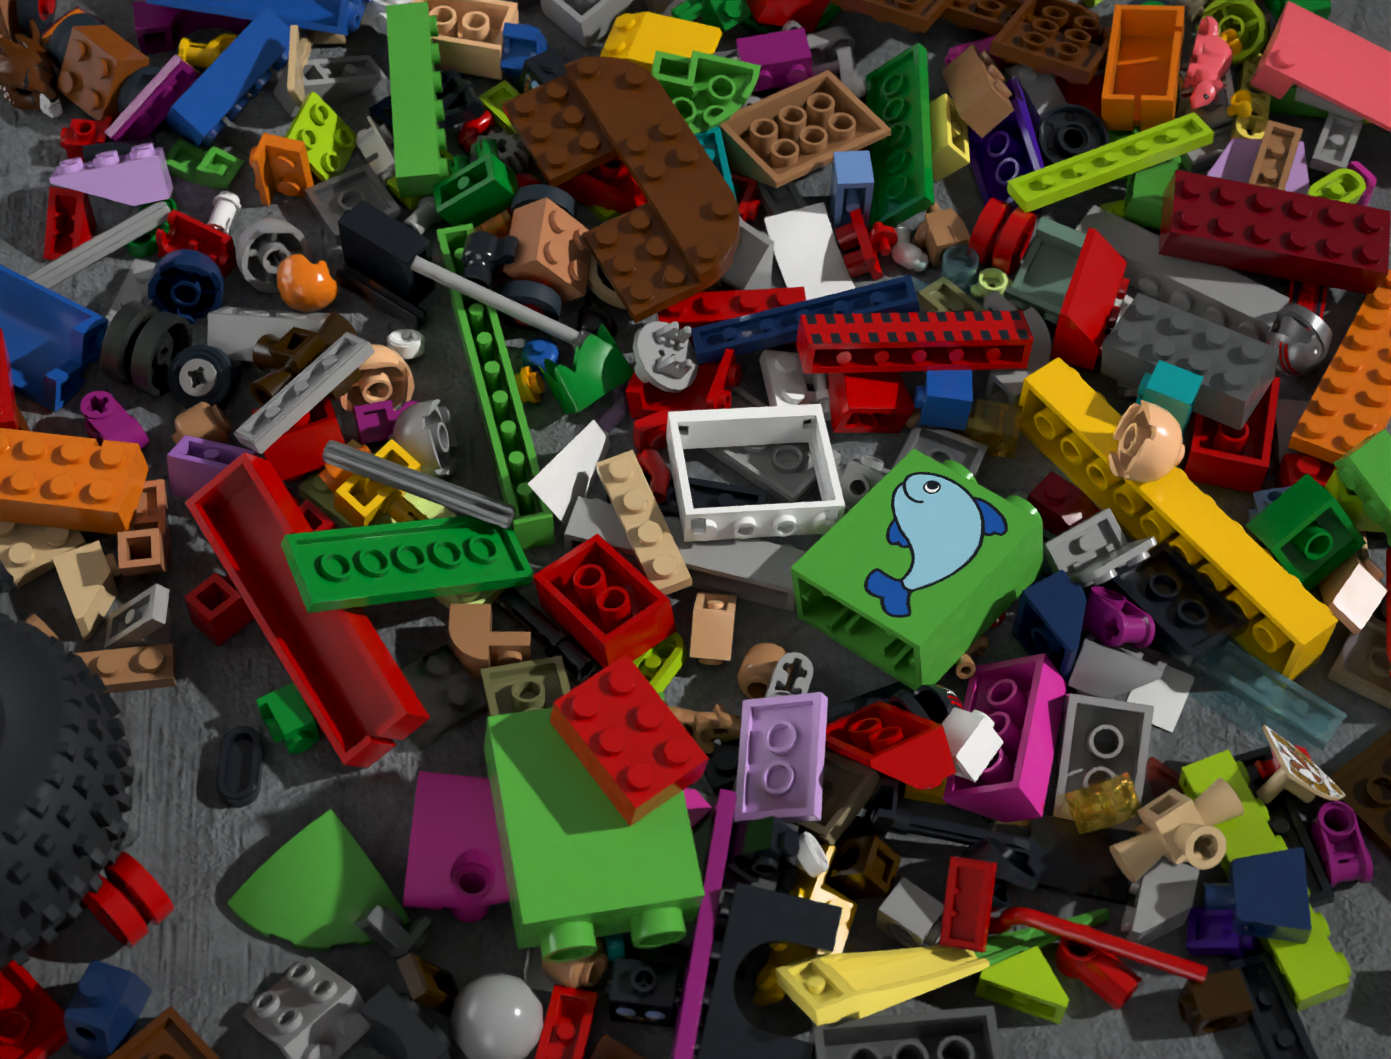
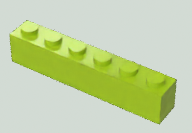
M1229 749L1182 767L1179 785L1184 795L1191 798L1193 802L1220 777L1232 787L1242 803L1243 815L1213 826L1218 828L1226 839V852L1219 863L1227 879L1231 861L1236 858L1288 849L1280 835L1274 836L1267 823L1270 821V817L1264 802L1260 797L1254 798L1248 787L1250 778L1244 764L1240 760L1235 762ZM1310 903L1312 931L1307 943L1257 937L1264 952L1270 951L1297 1012L1343 995L1350 983L1349 977H1351V969L1345 956L1340 951L1335 953L1328 939L1330 937V929L1324 916L1320 912L1314 913Z

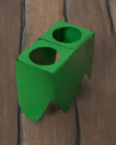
M603 324L599 326L597 336L590 334L582 346L578 345L575 348L572 367L556 365L551 359L544 358L546 372L538 365L554 397L566 415L582 411L630 379L634 372Z

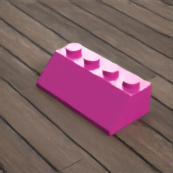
M1045 653L975 666L976 672L973 677L969 678L963 708L969 712L978 710L990 717L994 722L993 729L1004 743L976 782L954 774L948 776L943 800L949 805L1003 823L1042 818L1067 683Z

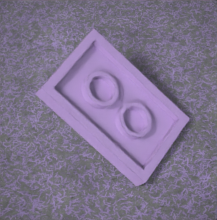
M822 692L743 700L736 785L737 798L734 811V822L736 824L770 816L777 817L783 823L821 821L828 698Z

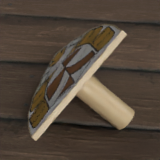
M1264 725L1262 727L1282 766L1256 791V794L1263 802L1269 804L1283 789H1286L1305 803L1311 802L1316 795L1333 801H1339L1346 796L1313 761L1294 745Z

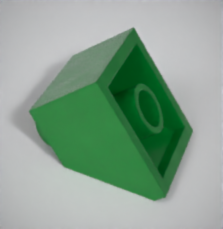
M1308 473L1245 525L1258 544L1267 549L1272 554L1274 560L1289 574L1297 577L1307 591H1310L1366 544V541L1335 497Z

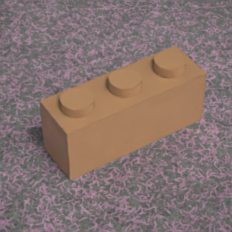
M971 44L941 72L959 116L983 138L1014 111L1009 100L1012 93L1003 83L1005 78L996 68L998 63L986 49L980 52Z

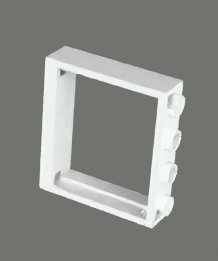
M821 404L668 412L666 442L684 542L826 534L844 516V498ZM811 419V423L803 424L804 420ZM678 426H687V430H679ZM809 443L822 501L693 508L683 449Z

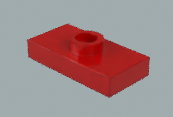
M950 856L939 945L981 953L986 952L997 863Z

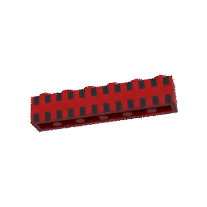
M1023 310L800 315L796 347L804 374L1027 369L1034 338Z

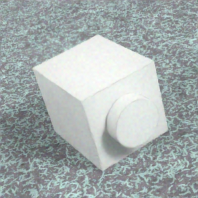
M954 707L950 715L942 723L956 769L954 775L976 782L1004 742L993 729L994 722L986 714L978 710L969 712Z

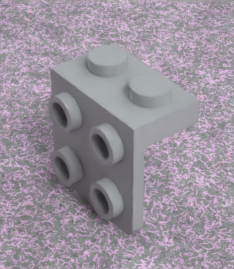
M1106 508L1044 542L1043 554L1054 574L1063 570L1071 581H1076L1082 588H1085L1093 583L1096 586L1112 579L1117 575L1115 570L1126 564L1130 567L1145 560L1150 556L1147 550L1158 543L1154 536L1128 543L1111 509Z
M307 957L292 966L281 980L267 992L260 994L243 1014L246 1021L277 1045L287 1059H338L371 1028V1025L360 1014L359 1008L365 1002L356 988L313 957Z

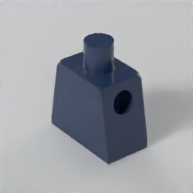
M1293 848L1236 858L1231 861L1228 871L1229 883H1204L1205 910H1231L1234 933L1295 943H1307L1312 926L1304 848Z
M93 960L85 974L81 977L63 1017L71 1052L86 1059H107L127 1042L152 992L151 988L135 973Z

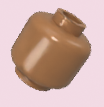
M200 402L175 418L174 423L177 432L172 434V438L176 445L185 435L228 444L230 440L228 432L232 431L233 428L217 404L211 406L207 402Z
M772 643L755 644L748 649L737 674L738 686L749 699L764 698L774 667L780 658L789 652L783 647ZM794 663L789 668H783V670L789 673L786 685L782 689L784 691L789 690L795 674Z
M595 937L597 951L588 957L563 963H548L541 958L542 971L548 978L566 987L581 990L592 987L601 980L607 969L608 957L605 955V946L598 937Z

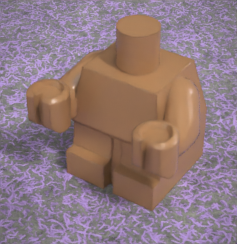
M934 203V205L925 210L924 220L918 225L915 237L911 239L910 244L920 248L922 252H928V259L932 267L947 264V261L952 263L965 260L970 235L964 221L952 208L941 210L938 203Z

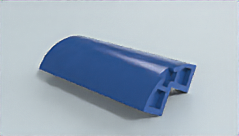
M146 0V3L252 21L267 6L287 26L298 25L302 29L349 35L353 31H358L367 2H372L373 0Z
M0 264V328H2L10 357L14 391L56 412L68 403L86 382L85 378L81 376L89 362L97 363L109 319Z

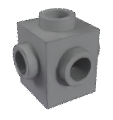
M862 455L861 459L856 457L848 461L847 465L842 464L840 466L838 477L847 509L850 510L891 471L883 468L884 462L869 455Z

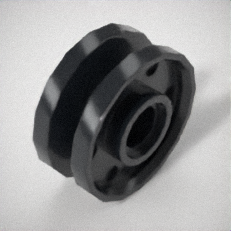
M1064 104L1054 107L1043 117L1034 130L1044 167L1109 144V134L1104 122L1094 111L1082 105ZM1064 140L1071 142L1074 148L1068 147Z

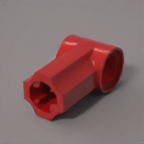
M1062 937L1059 941L1054 960L1060 972L1071 978H1079L1116 1011L1124 1006L1141 985L1143 979L1113 954ZM1068 947H1080L1087 955L1077 956Z

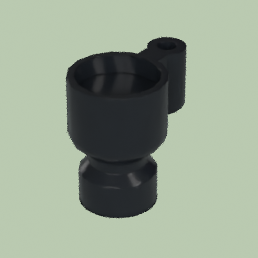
M487 232L470 233L466 237L462 254V262L465 266L462 277L490 289L491 273L499 265L511 264L515 261L518 239L510 235L504 238H497Z

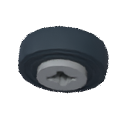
M205 344L189 346L179 352L172 361L168 372L169 390L174 399L186 409L200 402H207L211 406L217 404L220 408L225 406L235 394L238 382L237 370L231 358L221 349Z

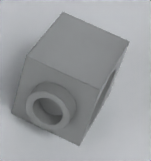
M903 877L879 907L875 928L904 948L936 945L940 940L944 904Z

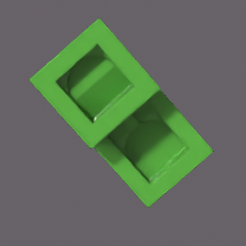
M178 138L165 157L169 174L195 184L217 189H228L244 165L243 160L213 145L207 152L181 138Z

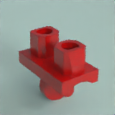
M860 208L850 211L852 222L835 229L842 251L859 245L861 248L843 255L850 277L870 272L873 281L884 278L876 252H880L883 256L891 253V248L898 241L896 230L891 226H883L882 222H876L872 226L873 229L869 232Z

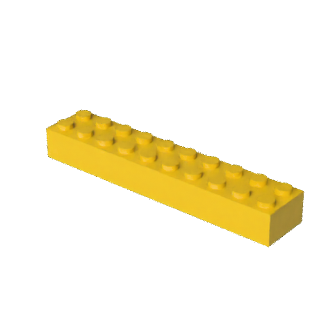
M1060 357L1024 378L1014 425L1101 510L1110 508L1120 528L1133 541L1154 536L1158 544L1147 551L1166 541L1250 620L1247 630L1234 639L1262 667L1285 687L1318 663L1338 622V619L1332 614L1327 605L1313 597L1303 587L1297 577L1289 574L1279 565L1267 549L1260 547L1245 533L1243 527L1237 521L1228 517L1216 505L1211 496L1204 494L1194 485L1182 469L1174 466L1168 474L1159 480L1148 483L1130 481L1114 476L1110 470L1109 454L1110 451L1117 454L1119 441L1113 439V436L1122 416L1108 404L1106 398L1101 393L1096 392L1081 378L1077 370L1069 367Z

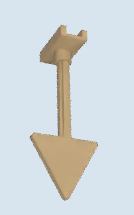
M298 25L288 26L290 27L287 92L298 107H301L305 99L303 69L308 63L313 44H345L346 35L302 29Z

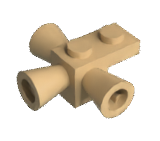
M1220 777L1194 802L1191 798L1172 788L1137 810L1143 822L1134 828L1137 836L1111 845L1110 851L1120 870L1132 883H1136L1162 856L1176 865L1189 862L1198 869L1212 868L1223 859L1226 852L1225 836L1218 828L1213 826L1243 815L1242 803L1232 787Z

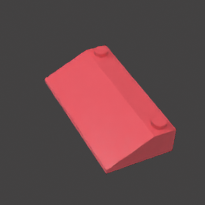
M1288 1L1251 79L1250 85L1281 100L1294 83L1391 132V52Z

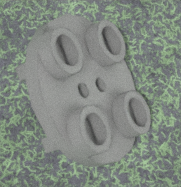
M654 321L637 330L633 343L634 358L637 363L635 365V373L642 382H650L662 391L676 394L683 392L692 385L697 378L699 366L695 350L688 339L691 336V327L686 326L679 330L678 322L669 324Z

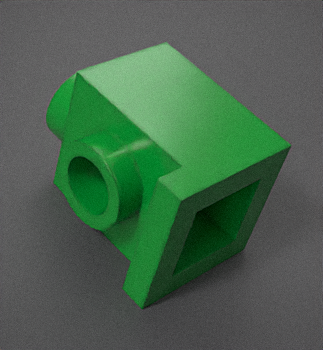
M294 682L256 699L264 726H267L275 744L280 741L283 742L289 755L302 753L308 750L312 744L320 741L315 719Z

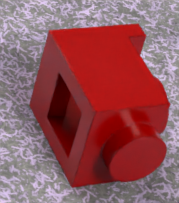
M105 116L104 121L72 118L70 127H63L60 133V145L66 150L68 159L81 157L82 163H85L83 145L114 142L105 133L114 122L113 117Z

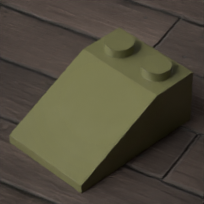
M562 655L480 669L488 716L552 708L555 700L571 691Z

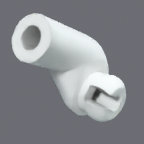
M895 228L898 241L892 247V259L907 269H913L916 272L923 271L928 265V256L922 253L920 248L910 244V231L907 228Z

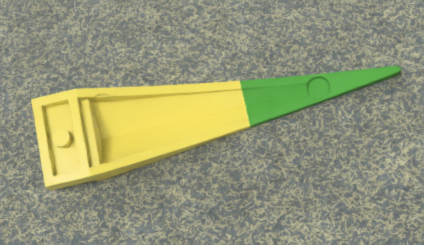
M1103 908L1066 918L1065 920L1092 927L1109 920L1110 913L1109 909ZM1031 927L988 936L986 952L983 953L932 945L886 951L814 954L775 968L777 984L819 1026L837 1022L842 1017L864 1018L982 971L1032 947L1038 946L1040 948L1060 940L1061 937Z

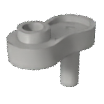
M851 46L837 49L838 60L812 66L813 76L829 70L833 75L840 73L841 82L857 98L862 101L861 97L867 96L864 78L862 75L858 76Z

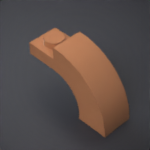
M164 479L145 481L131 530L117 532L119 570L124 577L167 572L171 560V527L168 522L167 486Z

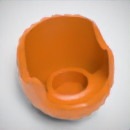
M294 254L286 257L278 264L277 286L280 297L291 309L300 312H314L327 307L337 297L339 291L336 280L331 278L325 261H318L317 264H312L302 254Z

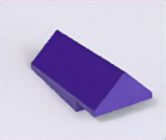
M1016 76L1005 83L1012 93L1009 100L1014 111L983 138L968 125L970 163L984 206L994 197L1011 204L1012 212L1016 208H1020V206L1007 192L1008 181L1044 168L1020 80ZM1042 207L1030 212L1040 214Z

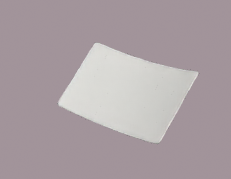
M823 202L764 219L769 238L774 241L773 251L787 288L804 287L806 300L855 289L839 251Z

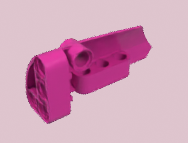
M419 771L403 907L443 910V907L451 908V912L459 920L477 922L487 915L490 905L510 902L489 778ZM686 788L683 791L691 830H693L711 812L712 807L696 789Z

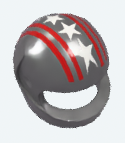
M1294 303L1285 304L1276 314L1277 330L1276 332L1268 333L1266 344L1279 348L1277 371L1287 376H1304L1319 368L1323 363L1332 338V331L1319 316L1307 308ZM1292 317L1302 321L1310 328L1311 331L1301 326Z

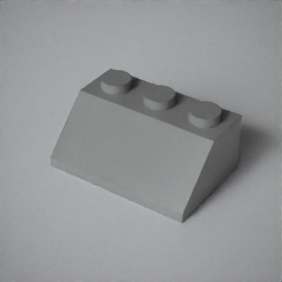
M225 306L208 313L207 345L221 349L231 358L235 366H241V361L254 362L252 356L253 348L257 340L263 335L273 334L281 339L293 327L317 332L330 313Z

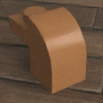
M450 604L449 634L452 655L456 664L466 674L482 680L480 669L532 660L531 632H493L491 604Z

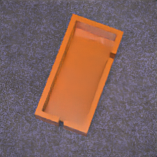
M1115 5L1101 98L1102 121L1107 130L1134 131V126H1141V131L1174 120L1184 42L1185 6Z
M0 428V521L118 535L117 532L130 531L149 470L139 444L103 440L102 446H99L94 438Z

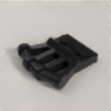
M434 65L435 71L441 72L443 88L442 93H436L437 100H443L445 121L438 122L439 129H445L480 118L484 114L485 107L482 100L477 98L475 94V85L469 80L463 79L462 75L454 69L446 71L436 68V65ZM387 96L368 109L371 118L379 126L385 124L393 134L391 96Z

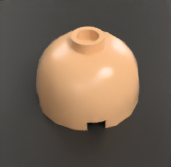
M371 344L375 352L358 367L362 377L351 386L348 393L339 397L341 405L346 412L347 410L352 412L354 406L392 400L393 409L396 410L395 407L399 406L403 401L406 403L411 400L415 388L413 376L409 366L397 351L384 345Z
M1140 400L1142 405L1133 403L1118 423L1113 439L1119 441L1117 454L1110 451L1109 463L1110 470L1114 476L1130 481L1148 483L1159 480L1168 474L1174 466H1178L1183 459L1185 446L1182 444L1183 437L1180 424L1173 415L1159 405Z

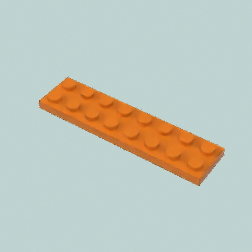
M1388 269V275L1374 293L1367 294L1294 429L1288 444L1289 448L1333 464L1369 435L1387 428L1391 419L1390 269Z

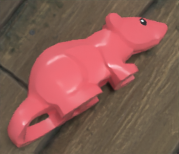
M1210 16L1201 19L1183 84L1184 89L1194 87L1189 99L1190 106L1193 109L1207 106L1212 101L1217 102L1219 100L1217 96L1218 91L1224 87L1221 79L1228 72L1233 58L1232 50L1219 37L1217 21Z

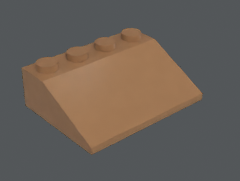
M829 70L741 108L729 120L717 126L721 129L729 169L733 173L754 179L774 188L785 185L832 163L834 152L858 151L891 135V129Z

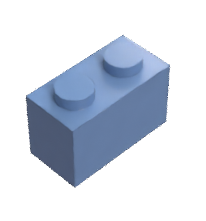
M841 151L833 153L829 194L833 233L836 228L852 222L850 211L860 208L865 225L869 229L874 188L870 151Z

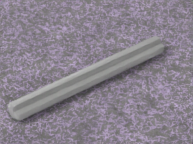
M163 200L157 201L25 277L50 289L167 222V215L171 210Z

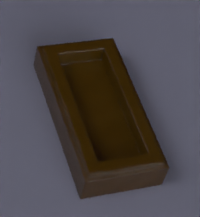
M408 953L398 959L397 963L412 999L450 1017L455 998L459 994L451 972L412 953Z

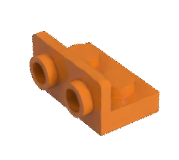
M263 133L258 146L252 148L249 157V165L253 167L255 175V188L259 191L262 205L269 206L276 192H281L288 196L306 198L304 189L314 186L305 142Z

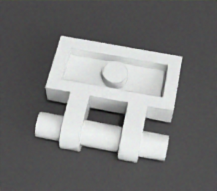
M764 349L759 362L769 405L821 404L825 421L831 420L828 374H804L798 353ZM806 384H813L815 392L808 391Z

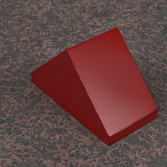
M49 186L43 259L55 260L93 237L97 223L87 193L69 188Z

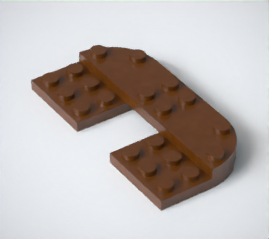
M830 0L831 4L841 6L844 11L851 13L860 12L872 16L875 21L882 23L891 22L903 26L905 30L913 33H925L938 18L954 22L956 26L963 29L973 28L985 32L989 37L996 36L991 42L989 54L999 57L1000 60L1006 63H1019L1031 67L1037 73H1050L1063 77L1071 84L1088 85L1099 69L1104 70L1107 64L1111 28L1109 26H1103L1102 28L1099 22L1100 16L1068 0Z
M586 56L564 64L566 74L502 103L504 113L550 186L556 187L620 157L648 200L647 203L583 233L584 242L636 324L709 288L725 275L734 262V254L738 244H740L739 209L730 187L659 81L646 69L628 60L615 57Z

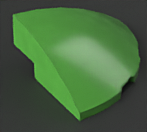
M692 50L690 58L656 51L651 74L662 85L692 132L698 134L709 131L726 122L747 102L758 80L761 65Z
M332 809L314 820L285 843L247 879L227 902L228 906L243 922L263 936L268 937L272 934L291 941L296 948L312 951H329L332 945L354 942L360 947L374 943L353 923L364 910L375 905L393 910L402 919L403 928H406L411 922L382 876Z

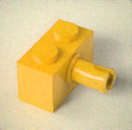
M393 439L387 442L375 454V456L420 471L421 464ZM355 473L335 491L334 509L354 527L371 526L382 515L386 514L397 523L429 519L404 497L406 492Z

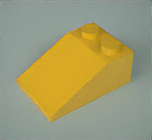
M651 12L626 13L617 16L600 56L628 60L651 73L656 51L688 58L691 57L692 50L714 55L722 32L718 27Z

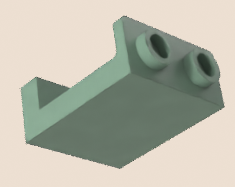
M1042 216L1036 227V238L1012 285L1006 287L1004 298L1013 302L1017 309L1023 310V312L1033 307L1042 317L1046 326L1056 331L1059 313L1086 234Z

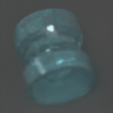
M954 245L946 249L942 258V269L939 278L945 276L964 293L968 294L971 292V286L975 284L976 271L979 265L977 252L966 245Z

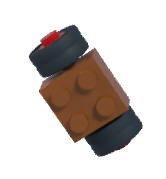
M76 13L65 18L55 28L49 41L48 52L50 59L61 69L56 89L95 120L104 121L105 116H110L115 121L161 70L157 66H148L150 58L89 14ZM163 120L152 133L159 132L169 125Z

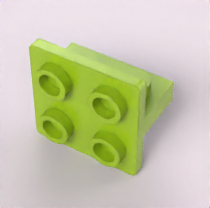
M314 91L307 94L285 135V138L305 142L310 169L322 182L343 173L357 145L356 133Z

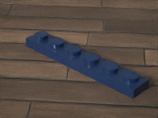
M911 275L691 328L697 361L701 365L722 360L726 349H733L735 356L797 341L800 315L919 312L920 308Z

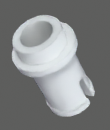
M222 191L213 198L212 204L214 208L206 225L228 235L234 215L240 212L241 205L237 195L229 191Z

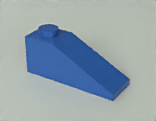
M972 370L926 372L924 385H917L914 397V408L920 409L921 425L966 430L973 402Z

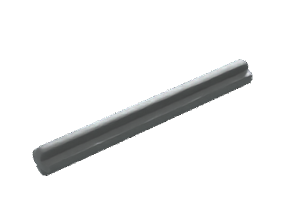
M329 440L324 448L322 460L327 464L494 525L509 528L515 515V507L340 442Z

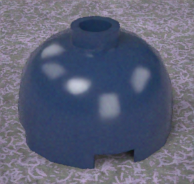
M179 249L160 258L154 266L149 277L148 298L149 300L152 299L153 303L160 309L159 312H170L186 318L190 324H195L196 318H204L208 316V313L218 310L222 305L224 291L223 276L218 265L208 255L197 250Z

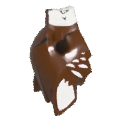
M29 20L33 39H29L21 34H15L17 44L4 37L0 38V92L3 98L10 102L14 108L39 110L52 118H56L63 114L58 99L59 91L56 89L58 80L40 32L34 20ZM16 87L20 89L32 91V93L29 95H22L18 93Z

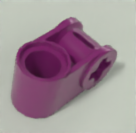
M93 391L83 397L80 408L83 416L87 419L85 428L88 435L97 440L99 446H102L103 440L137 443L141 449L149 444L148 437L139 422L129 415L110 393Z
M1101 586L1091 587L1086 602L1082 630L1091 633L1109 647L1129 644L1135 648H1146L1152 643L1155 635V623L1148 613L1132 604L1123 594Z
M1341 801L1325 803L1310 823L1307 832L1331 888H1334L1339 882L1358 880L1362 884L1371 882L1373 878V864L1370 853L1364 844L1355 812L1349 805ZM1325 822L1334 824L1339 832L1329 829Z

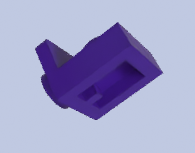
M1205 907L1191 908L1188 916L1186 949L1190 955H1234L1238 960L1249 957L1250 950H1256L1257 937L1233 932L1231 910H1205Z

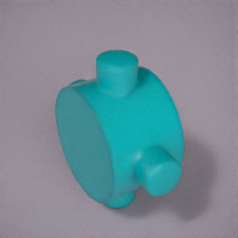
M622 933L603 936L608 962L613 961L614 966L615 958H626Z

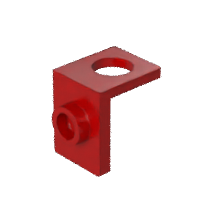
M730 173L732 183L738 185L742 190V193L735 194L737 204H740L738 207L739 216L747 224L749 220L755 221L760 207V200H757L758 181Z

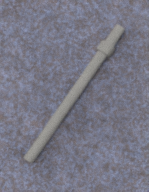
M417 255L410 267L411 270L572 344L573 350L578 345L582 346L590 334L594 335L584 329L577 331Z

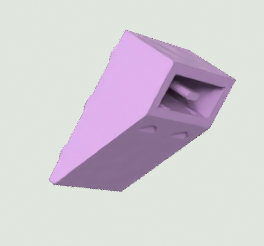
M153 143L133 146L129 154L119 156L117 150L96 154V158L93 161L82 163L81 157L60 162V165L56 167L49 177L51 184L131 206L170 199L173 190L163 147L154 148Z

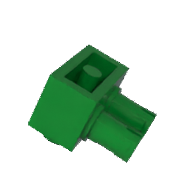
M486 138L482 140V144L478 142L475 145L478 159L472 163L469 162L467 157L462 155L453 157L454 161L448 160L449 177L433 185L436 212L452 226L472 223L474 228L509 208L512 204L514 194L518 190L516 173L499 160L498 143L493 139Z

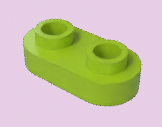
M1341 168L1312 184L1306 195L1355 204L1364 193L1366 183L1357 172Z
M675 632L635 659L633 663L655 691L660 693L665 690L686 661L687 649L682 637Z

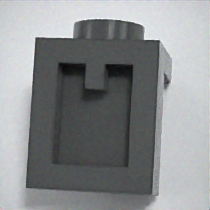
M375 905L364 910L353 924L388 956L395 958L406 953L414 954L423 945L428 937L424 931L432 920L427 915H423L413 919L404 929L402 927V919L393 910Z

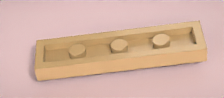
M633 450L597 462L596 468L644 576L664 595L692 586V577Z

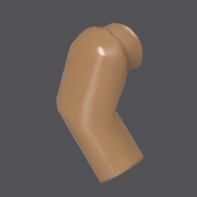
M983 634L953 665L959 678L969 679L974 676L976 667L972 655L973 653L977 656L985 654L983 648H989L990 644L989 638Z

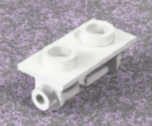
M368 116L367 119L372 127L358 132L356 144L365 159L370 162L369 165L383 185L387 187V181L396 176L395 154L392 146L394 137L385 124L378 126Z

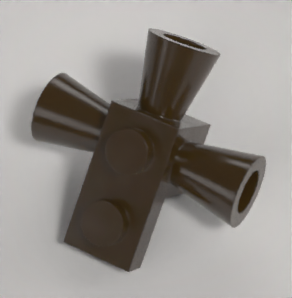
M332 312L317 332L293 327L281 339L273 334H266L260 337L253 348L254 364L261 371L273 372L250 384V391L255 400L263 407L342 335L349 332L357 336L351 323L342 315ZM359 368L354 370L325 397L337 400L348 393L351 386L362 377Z

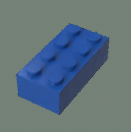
M266 6L171 106L164 121L187 142L197 147L205 143L209 147L226 127L227 124L224 120L228 118L231 122L234 121L250 101L247 96L251 94L256 97L274 75L270 71L274 69L278 73L289 61L290 27Z

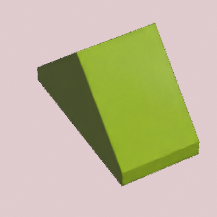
M1038 946L983 969L975 991V996L1057 1024L1061 1023L1069 1002V998Z

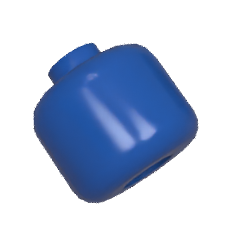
M534 338L523 347V367L529 366L533 372L538 371L542 379L544 376L538 365L546 372L544 358L551 359L556 365L560 363L557 345L547 338Z

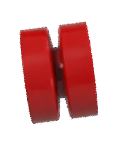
M992 197L983 208L975 224L967 248V258L982 265L988 264L992 259V268L1000 269L1006 275H1012L1021 262L1031 240L1036 224V214L1031 212L1025 213L1019 207L1012 212L1011 204Z
M120 851L114 866L104 867V873L108 880L102 875H98L103 880V885L98 893L87 892L82 900L97 920L120 943L131 949L149 933L145 921L157 926L175 909L168 895L152 875L131 855Z

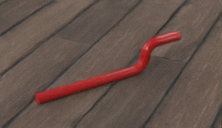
M1012 907L1004 910L998 917H990L988 934H1003L1009 932L1014 925H1024L1202 984L1207 975L1208 966L1034 909Z

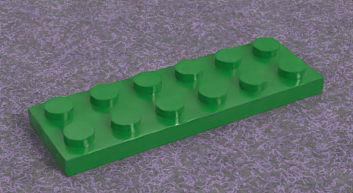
M919 42L865 76L866 106L891 129L890 136L868 145L867 151H870L874 178L869 230L873 229L872 226L876 222H882L883 226L897 227L902 222L934 205L927 49Z
M470 515L285 534L280 544L308 613L526 586L530 584L534 575L511 525L509 528H503Z

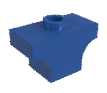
M504 23L502 33L503 53L500 68L506 75L520 77L524 61L549 50V44L539 28L535 26Z

